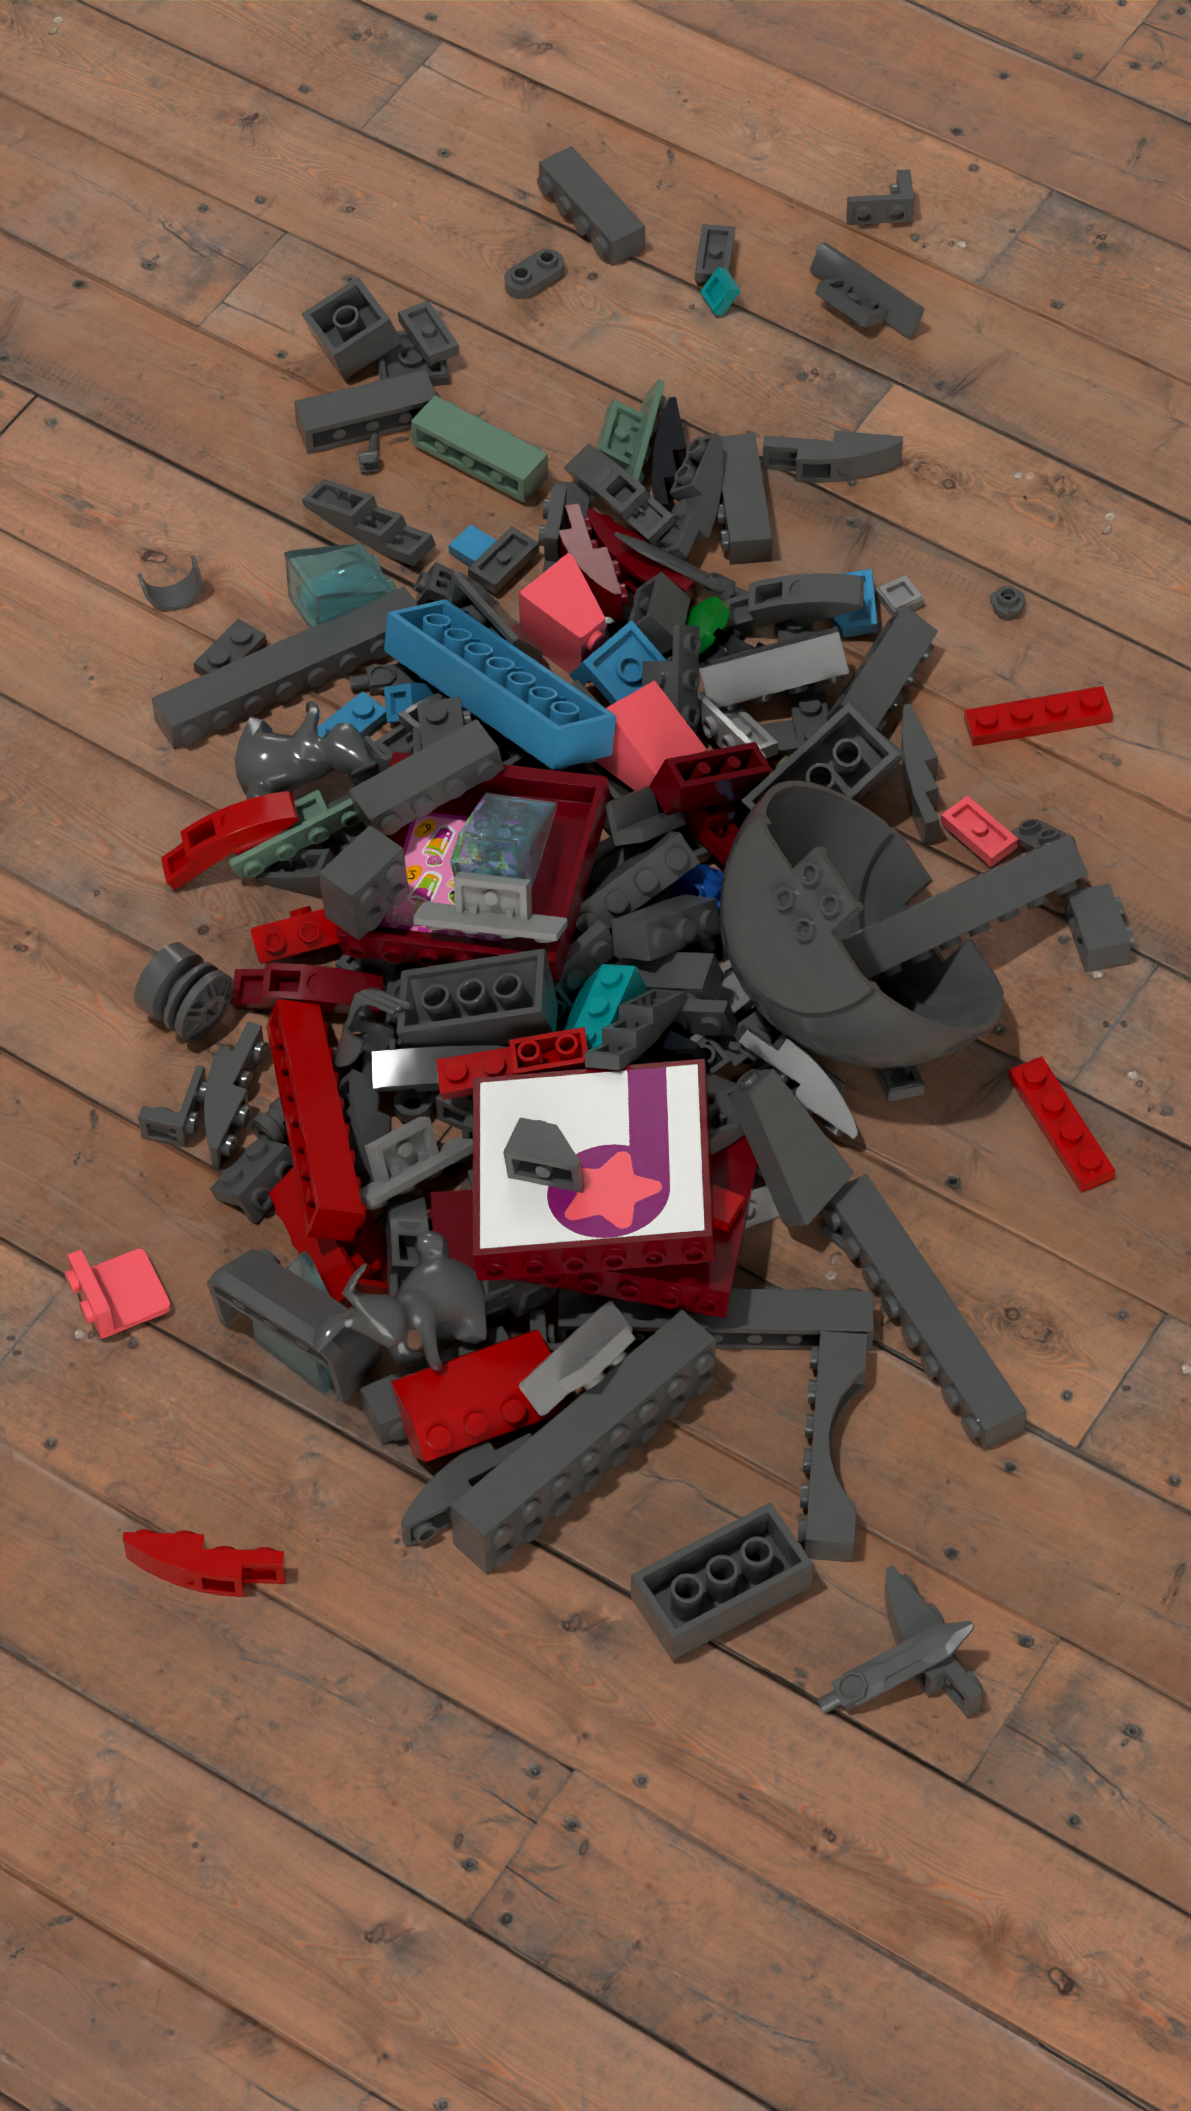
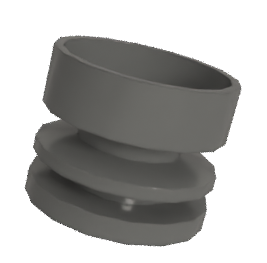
M176 942L161 949L147 964L136 985L134 1001L139 1009L159 1022L164 1021L165 1027L176 1032L184 1040L193 1042L205 1036L220 1021L232 999L234 982L232 977L219 970L209 962L204 963L203 957L182 943Z

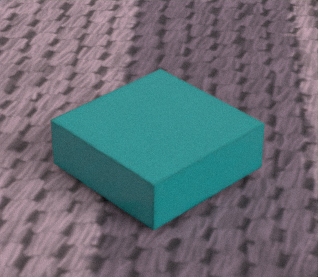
M717 267L700 291L712 312L720 316L725 314L741 292L728 270Z

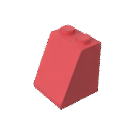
M567 553L519 592L521 629L532 641L540 646L546 658L568 674L573 672L585 659L606 642V618L576 560L571 554Z
M654 680L606 708L617 716L613 751L611 756L596 759L595 762L636 791L650 786L665 759L705 752L707 749Z

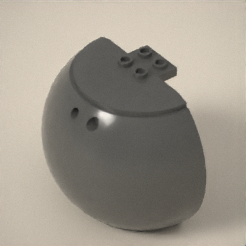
M785 781L772 786L756 803L741 825L727 858L721 886L720 913L724 943L734 973L746 995L772 1026L806 1050L835 1062L858 1067L886 1069L931 1062L960 1050L994 1026L1000 1018L1003 1009V988L996 974L972 939L966 940L946 960L937 947L930 949L932 957L913 965L910 960L901 963L902 971L884 979L881 978L880 974L871 977L872 982H869L859 971L842 945L840 939L910 907L908 904L933 882L910 845L894 827H889L887 822L849 797L811 782Z

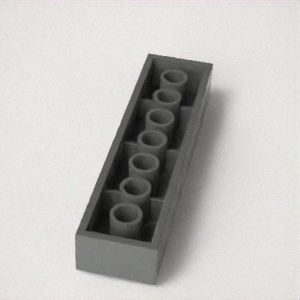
M681 1310L605 1374V1378L593 1388L586 1390L450 1505L453 1544L486 1575L496 1566H504L512 1558L515 1550L525 1541L531 1542L536 1539L548 1521L554 1516L560 1517L565 1514L575 1498L582 1492L587 1493L593 1490L600 1482L603 1474L612 1467L617 1468L621 1466L629 1457L631 1450L640 1443L645 1444L649 1442L657 1433L659 1426L669 1418L675 1419L685 1409L687 1402L697 1394L703 1395L712 1387L715 1381L716 1339L686 1312Z

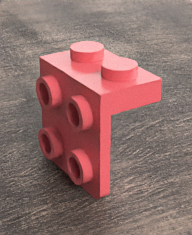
M82 1249L67 1255L70 1270L64 1272L67 1283L73 1294L79 1293L82 1300L79 1302L83 1317L87 1324L93 1322L100 1339L170 1311L169 1298L143 1249H135L93 1267H90Z

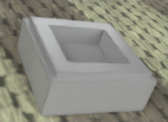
M906 575L876 588L875 597L891 617L904 605L912 611L924 606V597Z

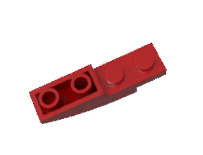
M285 791L250 798L215 811L181 830L180 834L183 843L161 857L166 884L176 891L232 852L238 856L277 836L298 822L299 817L293 794Z
M585 1027L509 1040L510 1047L436 1059L439 1090L442 1100L473 1095V1078L585 1068V1052L588 1051Z
M141 1529L136 1532H123V1543L128 1560L144 1571L183 1588L220 1596L244 1597L245 1583L285 1584L286 1581L284 1551H276L270 1547H259L255 1550H239L230 1546H218L214 1549H207L204 1534H196L188 1530L176 1533H156L148 1529Z

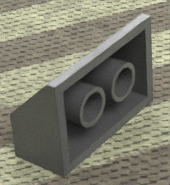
M461 572L452 573L447 601L541 664L543 652L540 646L531 640L521 629L519 623L512 619L501 607L499 601L492 597L481 584Z

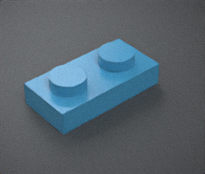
M362 691L317 727L318 736H325L338 723L353 725L363 737L369 735L387 721L386 708Z

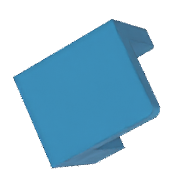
M408 683L384 687L387 723L400 722L398 713L431 695L439 693V689L430 683Z

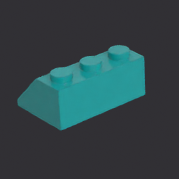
M602 964L581 986L562 1031L585 1027L588 1050L602 1044V1028L619 1020V1004L648 991L636 966Z

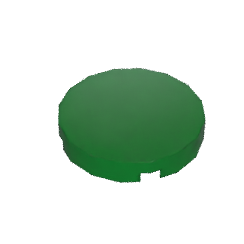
M717 596L709 597L696 605L688 613V619L685 622V625L699 627L701 639L699 655L714 643L716 637L713 633L718 627L721 630L725 628L730 616L729 606Z

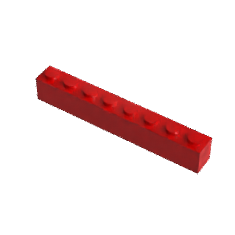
M277 999L266 1029L307 1236L352 1242L358 1226L362 1227L364 1225L366 1205L361 1203L360 1177L356 1176L354 1170L355 1152L349 1146V1125L344 1122V1100L338 1094V1073L333 1070V1048L328 1046L327 1021H324L322 1018L319 1004Z

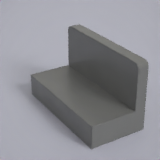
M650 786L643 787L605 803L615 846L645 842L686 825L683 812L665 815V813L659 814L656 798Z

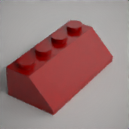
M293 1167L268 1194L276 1207L277 1216L283 1221L291 1237L292 1245L298 1251L306 1267L307 1275L313 1280L316 1288L345 1307L350 1308L352 1304L342 1294V1291L350 1276L362 1264L367 1263V1268L358 1279L356 1288L359 1292L366 1294L388 1295L387 1257H384V1239L369 1210L366 1209L364 1225L362 1227L358 1226L352 1242L307 1236Z
M535 1329L442 1362L443 1364L439 1371H434L431 1367L390 1381L412 1455L427 1462L558 1415L571 1403L567 1394L549 1413L540 1416L519 1388V1383L551 1354L539 1330Z

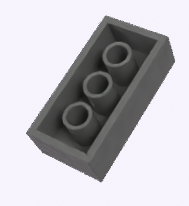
M848 702L742 800V812L748 816L752 808L772 786L785 781L815 783L859 802L899 765L900 754Z
M770 1502L632 1574L631 1599L673 1661L811 1588L813 1563Z

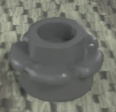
M1011 586L999 587L997 592H993L990 596L993 611L1001 618H1014L1024 607V594L1019 589Z

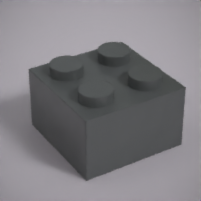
M359 277L302 313L313 338L344 379L349 378L401 344L390 318Z
M370 825L318 873L325 917L357 940H360L368 931L375 930L383 917L394 907L400 906L409 893L404 849Z

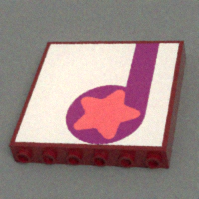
M705 1059L627 1065L621 1070L589 1068L473 1078V1260L477 1280H501L716 1262L709 1091ZM520 1117L542 1120L556 1124L580 1160L584 1181L582 1193L508 1178L503 1151Z

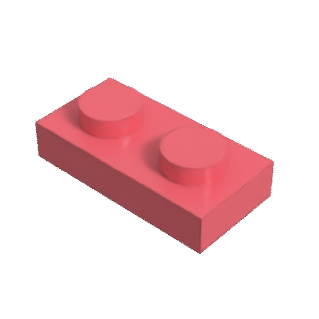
M968 795L941 814V824L990 867L1018 848V838Z

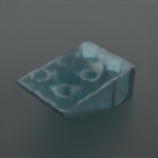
M485 793L459 832L450 860L454 877L458 872L529 879L531 880L532 890L557 810V803Z

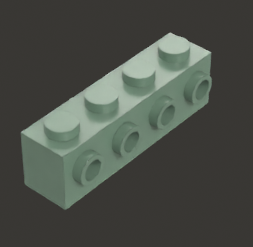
M434 396L411 420L413 445L523 503L548 478L547 453L537 446H531L516 438L510 432L503 431L487 423L483 418L460 409L452 402H447Z

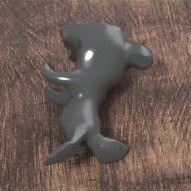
M309 701L306 703L307 716L293 736L273 733L272 728L264 720L251 716L238 743L235 755V768L241 788L247 799L271 793L285 791L292 793L298 787L325 777L333 770L350 775L349 779L359 784L370 779L376 773L388 769L393 752L413 754V750H396L387 754L376 753L361 733L349 723H338L328 734L320 737L318 736L317 728L319 707L314 701Z
M426 1231L417 1236L414 1246L419 1255L420 1262L409 1273L393 1297L389 1295L366 1294L358 1291L356 1288L357 1282L367 1268V1263L362 1264L350 1276L342 1294L351 1302L352 1306L343 1313L327 1316L322 1321L313 1338L314 1352H321L342 1328H350L368 1337L377 1345L387 1347L388 1354L399 1363H417L425 1353L431 1369L439 1371L443 1363L438 1355L436 1341L447 1345L448 1343H454L458 1339L468 1344H478L486 1339L485 1300L481 1282L477 1280L476 1271L467 1264L450 1258L449 1245L445 1236L439 1232ZM417 1330L419 1332L424 1353L411 1350L408 1347L407 1337L409 1331Z

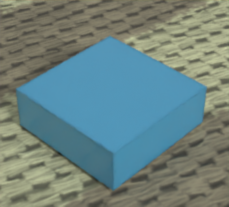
M470 524L448 545L449 553L471 566L497 540Z

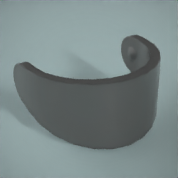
M191 556L192 569L189 575L174 585L166 587L152 586L145 582L141 573L137 574L143 593L153 606L164 611H177L188 607L196 600L201 591L202 578L195 556Z

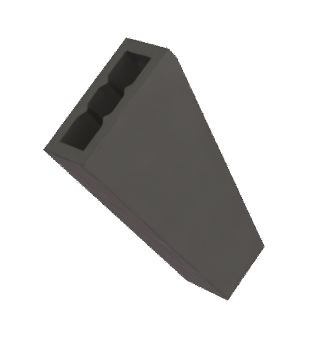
M774 1069L749 1070L737 1081L738 1087L732 1092L729 1099L782 1222L786 1226L808 1225L850 1179L854 1172Z

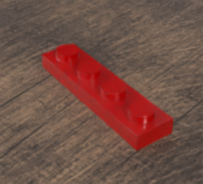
M1104 686L964 710V721L972 746L1110 723L1113 716Z
M1043 1056L1009 1069V1081L1080 1193L1114 1179L1116 1170Z

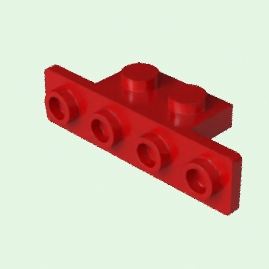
M311 906L290 911V918L253 927L250 933L258 962L264 964L338 944L337 930L339 926L325 917L324 908L312 911Z

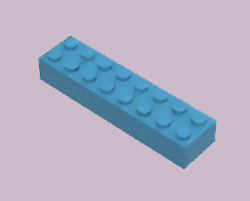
M446 599L387 612L384 645L386 653L398 660L400 664L415 672L420 678L435 686L441 693L446 694L450 698L460 697L463 708L470 710L482 722L490 725L505 738L510 739L523 748L526 753L540 760L547 768L564 770L571 765L592 763L596 759L612 755L617 717L615 714Z

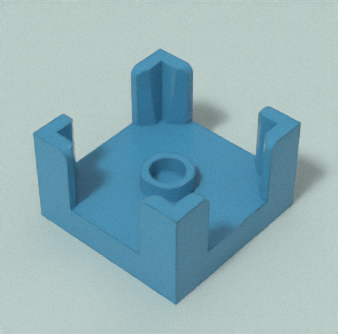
M631 620L585 659L569 676L574 682L578 679L583 686L591 680L612 705L642 688L643 661L667 660Z

